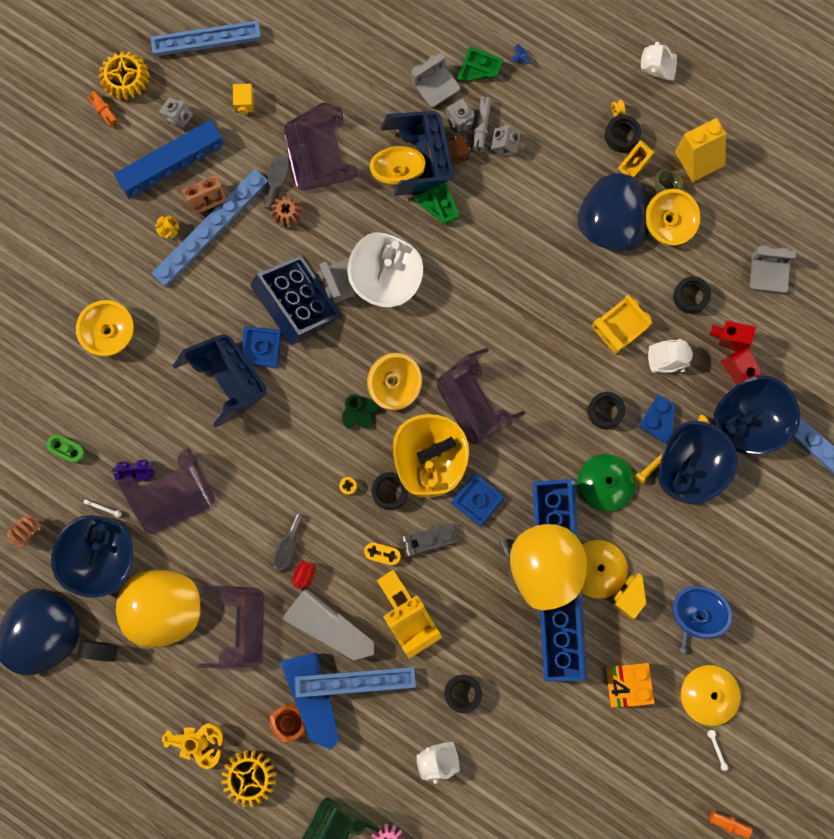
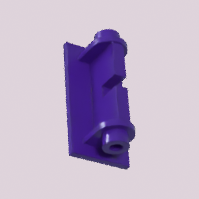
M143 459L129 464L128 461L117 463L112 469V472H117L114 474L115 481H133V474L135 473L137 480L151 479V477L155 476L154 469H150L154 461L148 462L147 459Z

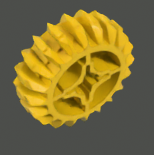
M121 51L120 55L114 52L113 58L108 56V62L103 61L104 67H100L101 74H99L100 84L105 92L109 93L112 98L116 96L120 100L123 97L126 101L129 96L134 99L136 93L141 96L140 90H146L145 84L149 82L148 68L144 64L143 59L139 58L136 54L132 56L129 51L126 55ZM127 66H132L137 70H133V68H127ZM111 82L120 83L122 86L114 85Z
M245 750L244 757L238 752L236 754L237 760L233 757L229 759L232 765L225 764L224 767L229 772H222V776L228 778L222 780L221 783L228 784V787L223 789V791L227 792L230 790L232 792L228 796L229 799L236 796L235 804L242 799L243 807L246 806L247 801H249L250 807H253L254 800L261 804L262 799L260 796L267 800L269 796L266 791L269 793L274 791L269 785H275L276 781L270 780V777H275L277 774L276 772L270 773L269 770L273 769L274 765L272 764L269 767L266 765L270 761L269 758H266L264 761L261 760L264 756L263 753H260L257 758L256 750L252 751L251 756H249L248 750ZM242 762H254L247 771L236 768ZM259 766L264 771L265 783L257 776ZM253 771L251 778L254 780V782L252 783V781H250L245 786L247 778L244 774L248 775ZM234 774L241 781L239 790L234 785ZM249 786L262 789L254 795L244 794Z

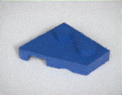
M658 394L638 428L666 444L673 433L675 404Z

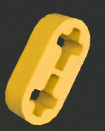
M369 543L364 549L367 559L389 566L397 565L401 558L400 552L397 549L378 543ZM374 546L376 551L382 552V554H375L374 557H370L368 549H372ZM391 551H393L398 558L397 560L394 559L393 562H389V558L383 556L384 553L391 554Z

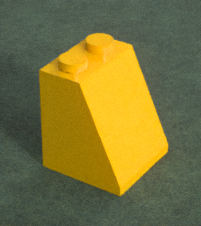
M717 118L685 133L675 150L677 157L692 182L725 167L726 132Z

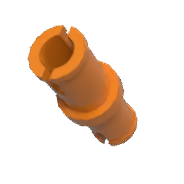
M97 91L91 92L87 98L96 108L97 114L103 117L109 127L115 126L119 119L110 110V105L103 101Z
M714 810L710 815L709 823L725 829L729 834L732 832L745 839L750 838L752 827L736 821L734 817H726Z

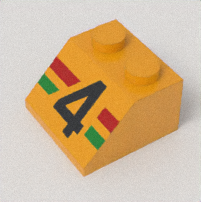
M649 663L605 667L611 708L654 704Z

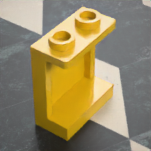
M627 295L604 316L596 319L591 327L616 355L652 325V319L647 312L641 310L635 298Z
M417 595L383 616L409 659L443 638Z

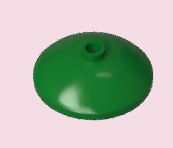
M601 454L589 459L582 466L577 482L582 499L590 507L604 512L615 511L625 506L631 500L636 485L634 473L628 463L620 457L611 454ZM610 478L612 483L607 484L605 479Z

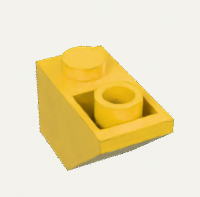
M394 570L377 580L394 609L412 599Z
M640 573L635 574V576L631 574L625 582L627 585L623 591L619 590L613 597L615 602L612 605L631 620L635 619L646 605L643 577Z

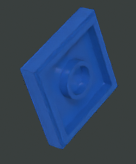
M244 326L241 352L251 366L278 368L282 340L281 330Z
M474 473L451 501V504L481 527L505 497Z

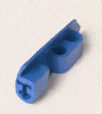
M311 653L281 661V668L310 741L331 750L339 738L329 695L296 698L294 677L322 675L318 654Z

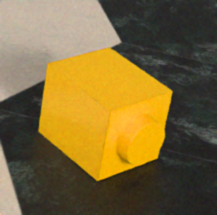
M233 84V106L235 113L248 114L249 112H254L252 84Z

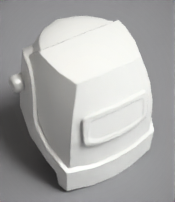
M659 42L644 48L641 58V71L653 77L674 80L677 54H672L666 45H659Z
M682 339L653 344L649 346L648 352L649 366L653 373L685 372V368L690 366L693 356L691 347Z
M454 742L436 744L427 747L417 754V766L422 780L433 781L434 784H437L438 780L449 779L453 774L460 771Z

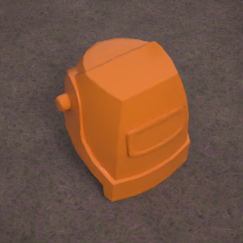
M287 703L269 716L270 727L276 738L282 743L294 741L299 736L305 735L304 731L306 728L298 709L294 705Z

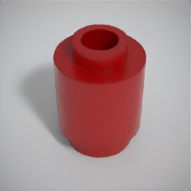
M302 560L297 565L291 582L294 583L293 587L302 591L305 588L309 589L316 573L314 571L316 566Z

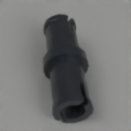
M451 436L437 444L436 442L432 443L431 447L417 452V456L422 464L436 456L438 458L441 457L443 453L457 448Z

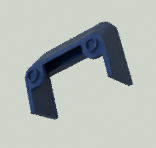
M436 111L387 114L380 127L381 131L399 129L402 140L416 143L417 150L422 153L426 163L424 172L417 179L400 180L394 191V196L421 194L448 182L453 175V169L441 115Z
M225 334L183 349L172 365L175 369L190 363L197 372L210 370L230 400L224 403L223 412L214 422V427L239 417L260 401L267 392L266 386L234 340Z

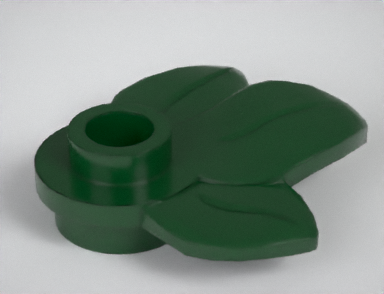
M356 394L348 396L345 400L346 409L342 414L343 424L347 429H350L355 424L369 429L372 424L371 413L376 412L378 406L371 399H362L361 396ZM353 401L358 402V406L352 407L351 403Z

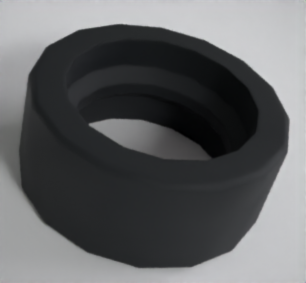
M618 115L612 118L605 131L607 145L614 151L621 153L632 150L637 145L641 136L640 124L636 119L628 115ZM617 125L628 126L634 134L632 140L626 143L617 141L612 135L613 128Z
M695 276L686 277L681 280L673 293L675 305L679 310L687 314L699 313L708 305L711 299L710 286L705 280ZM687 285H694L701 290L703 299L698 305H689L682 299L681 292Z
M605 391L593 397L588 405L587 414L594 426L600 429H611L622 421L625 415V405L619 395ZM602 400L614 402L617 407V415L612 421H602L596 416L595 407L598 402Z
M393 472L379 475L371 487L374 502L385 510H395L401 507L408 496V491L401 483L398 474ZM393 480L400 485L401 495L397 501L385 502L380 498L378 489L384 481Z
M80 640L77 656L91 660L115 662L118 645Z
M457 675L450 679L445 686V701L455 712L463 714L472 712L481 702V686L471 676ZM459 682H467L474 688L475 696L469 705L460 706L452 699V688Z

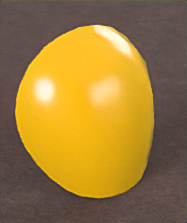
M424 414L412 417L399 426L393 441V456L401 483L409 493L419 497L444 495L458 485L467 467L469 446L463 430L457 423L440 415ZM451 436L453 437L457 448L443 453L439 458L436 456L421 464L417 452L431 447L432 443L436 442L437 444Z
M552 524L534 526L517 537L512 544L510 552V566L514 581L522 597L532 608L538 610L555 609L568 604L581 592L586 578L587 559L580 540L569 529Z
M148 570L135 574L125 582L117 597L116 616L119 627L129 641L142 647L160 648L181 641L194 631L200 617V597L195 583L185 575L168 570Z

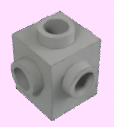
M168 98L159 111L170 126H178L180 128H184L193 115L186 102L183 100L177 101L172 98Z
M460 99L447 107L446 116L451 128H455L457 132L472 127L475 113L471 106H467L464 100Z
M510 125L495 128L491 149L502 156L517 154L520 132Z

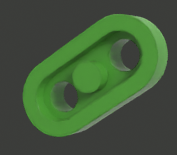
M52 435L47 440L46 446L51 453L71 463H78L84 458L85 452L83 447L61 435ZM56 443H61L60 448L55 447ZM74 451H78V455L76 457L72 456V453Z

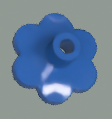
M516 44L514 50L517 54L512 57L513 61L517 63L521 60L527 65L530 61L527 51L520 44Z

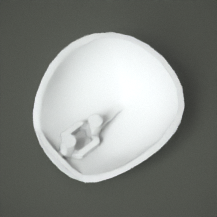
M373 232L363 237L354 247L348 262V278L354 291L367 302L381 307H394L408 301L418 290L423 276V263L418 251L407 242L386 233Z

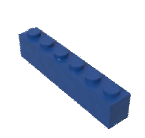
M209 120L115 172L114 176L128 198L136 197L144 189L154 187L162 179H168L173 173L186 169L194 161H200L207 154L218 151L224 145V142L213 122Z

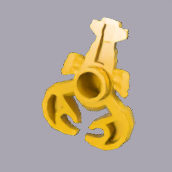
M210 722L204 724L196 733H194L195 728L191 727L184 728V734L173 735L171 730H166L162 737L164 747L167 748L172 744L182 749L180 757L190 760L191 754H193L196 763L204 769L213 768L218 763L221 756L220 749L217 750L215 756L211 755L215 748L202 754V751L208 747L209 742L215 745L214 737L217 738L218 746L222 745L223 733L216 724Z

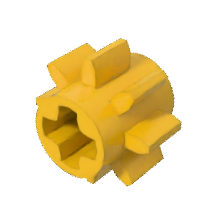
M169 215L167 217L161 216L155 225L158 235L166 239L169 236L173 239L180 229L178 221Z

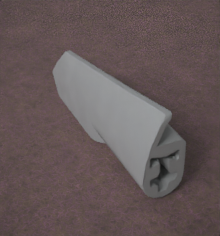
M305 589L283 616V620L352 660L374 655V642L308 589Z

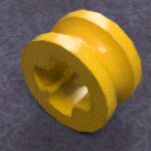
M618 100L617 103H611L614 117L626 115L625 105L622 100Z
M345 477L340 481L339 488L344 494L351 495L356 492L357 483L353 478ZM346 481H350V483L353 482V487H351V491H347L346 488H343V486L346 485Z

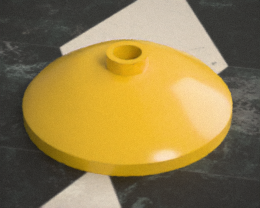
M394 146L383 149L373 156L370 162V171L377 180L389 185H398L400 180L417 179L424 172L426 163L424 156L418 150L406 146Z
M667 189L656 194L649 202L645 215L646 225L650 234L660 243L665 245L683 244L690 240L697 232L700 224V210L694 198L685 191ZM667 216L670 217V222L666 220Z
M110 300L97 301L87 306L79 315L76 323V335L79 343L86 351L96 356H112L121 352L130 343L134 333V323L130 313L121 304ZM107 329H111L109 334H105Z
M389 353L380 357L372 365L367 378V387L371 398L377 405L388 410H400L409 406L417 398L422 384L421 372L416 362L409 356L401 353ZM389 377L392 378V381L390 383H388Z
M592 540L582 544L587 559V572L582 587V594L595 599H603L616 594L625 584L628 575V565L624 554L614 544L604 540ZM598 565L604 567L603 572L597 570Z
M714 665L700 666L692 670L683 681L681 687L682 705L686 713L700 724L707 726L722 725L734 717L740 706L741 693L739 685L731 673L721 667ZM713 692L717 694V698L715 700L711 698V694Z

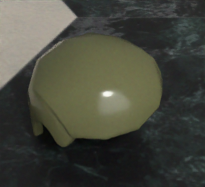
M664 168L658 172L655 180V189L658 193L667 189L682 190L683 181L676 171L668 172L667 168Z

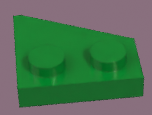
M470 46L457 81L497 78L503 64V59Z
M447 183L414 196V200L442 225L460 218Z

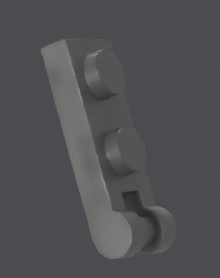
M453 523L401 537V542L405 545L406 550L404 553L408 557L457 543L458 539ZM417 540L419 547L413 548L411 541Z

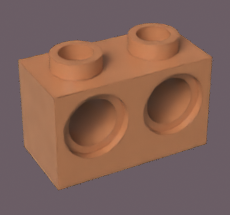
M216 175L182 189L193 215L228 201Z

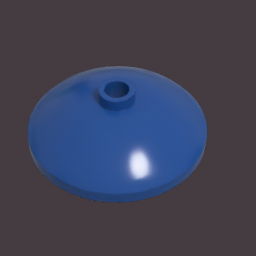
M691 586L681 590L674 599L672 605L674 619L679 627L689 635L699 639H715L725 634L732 622V611L728 602L718 592L703 586Z

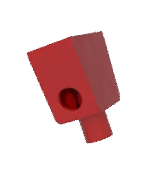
M726 321L724 327L712 325L709 335L720 338L719 346L739 351L746 348L750 349L757 327Z
M749 348L735 351L721 360L722 365L736 385L746 379L762 375Z

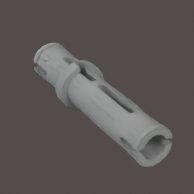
M485 97L480 98L477 125L474 129L475 138L472 147L476 152H478V148H480V152L484 151L485 137L488 136L487 125L492 99L486 97V101H484Z

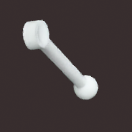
M88 500L83 502L84 504L114 514L116 518L122 516L120 510L114 511Z
M709 730L707 736L713 742L721 762V770L727 771L729 767L724 762L715 739L716 733L714 730Z

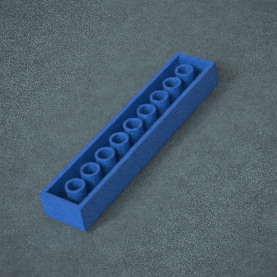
M572 479L532 482L535 526L545 524L559 525L569 529L579 539L575 481ZM581 589L578 596L568 604L555 609L540 610L544 681L588 679Z

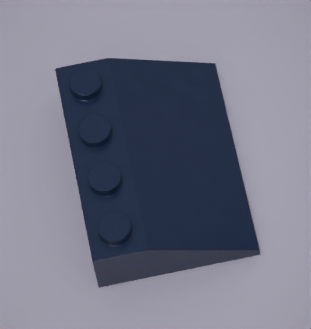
M301 255L257 273L250 284L291 346L307 339L342 316V313L332 299L328 298L325 289Z

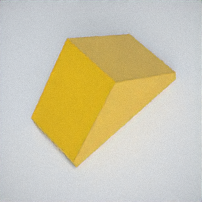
M640 140L618 169L623 174L635 178L650 163L655 152Z

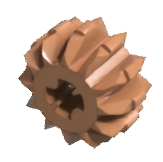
M283 195L282 201L276 198V204L271 205L273 211L270 212L271 217H274V223H279L280 227L287 224L288 228L291 227L290 223L297 225L296 219L302 218L300 214L302 207L299 206V201H293L292 196L286 200V197Z
M26 515L9 529L7 537L13 545L21 548L40 533L42 526L36 518Z

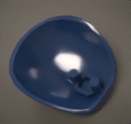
M621 173L611 174L600 179L591 188L579 210L578 225L582 234L590 242L608 250L629 251L641 246L649 234L645 220L649 198L644 185L633 176Z
M755 376L739 383L722 398L714 412V424L730 438L737 452L750 455L764 454L778 450L792 440L800 425V410L794 394L781 380L771 376Z
M689 421L678 426L668 439L662 452L658 476L659 485L662 490L673 499L687 504L704 503L719 495L733 480L738 465L736 449L730 438L716 426L702 421Z
M87 515L74 519L62 530L53 546L51 568L55 579L63 588L82 597H104L115 592L127 579L132 566L133 544L129 530L120 522L103 516Z
M33 589L22 594L11 605L0 624V662L10 671L26 676L45 672L63 662L75 649L79 638V623L71 606L62 597L46 589Z

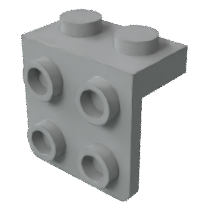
M442 53L432 55L428 58L427 62L415 66L411 71L412 84L430 108H435L460 91V86L445 67V57Z
M767 245L758 247L752 253L750 288L759 291L786 293L788 291L789 266L795 259L796 251H790L789 248L773 249Z
M349 258L331 266H328L326 261L319 264V277L322 282H326L327 287L325 291L329 299L332 298L335 304L358 295L352 288L348 278Z

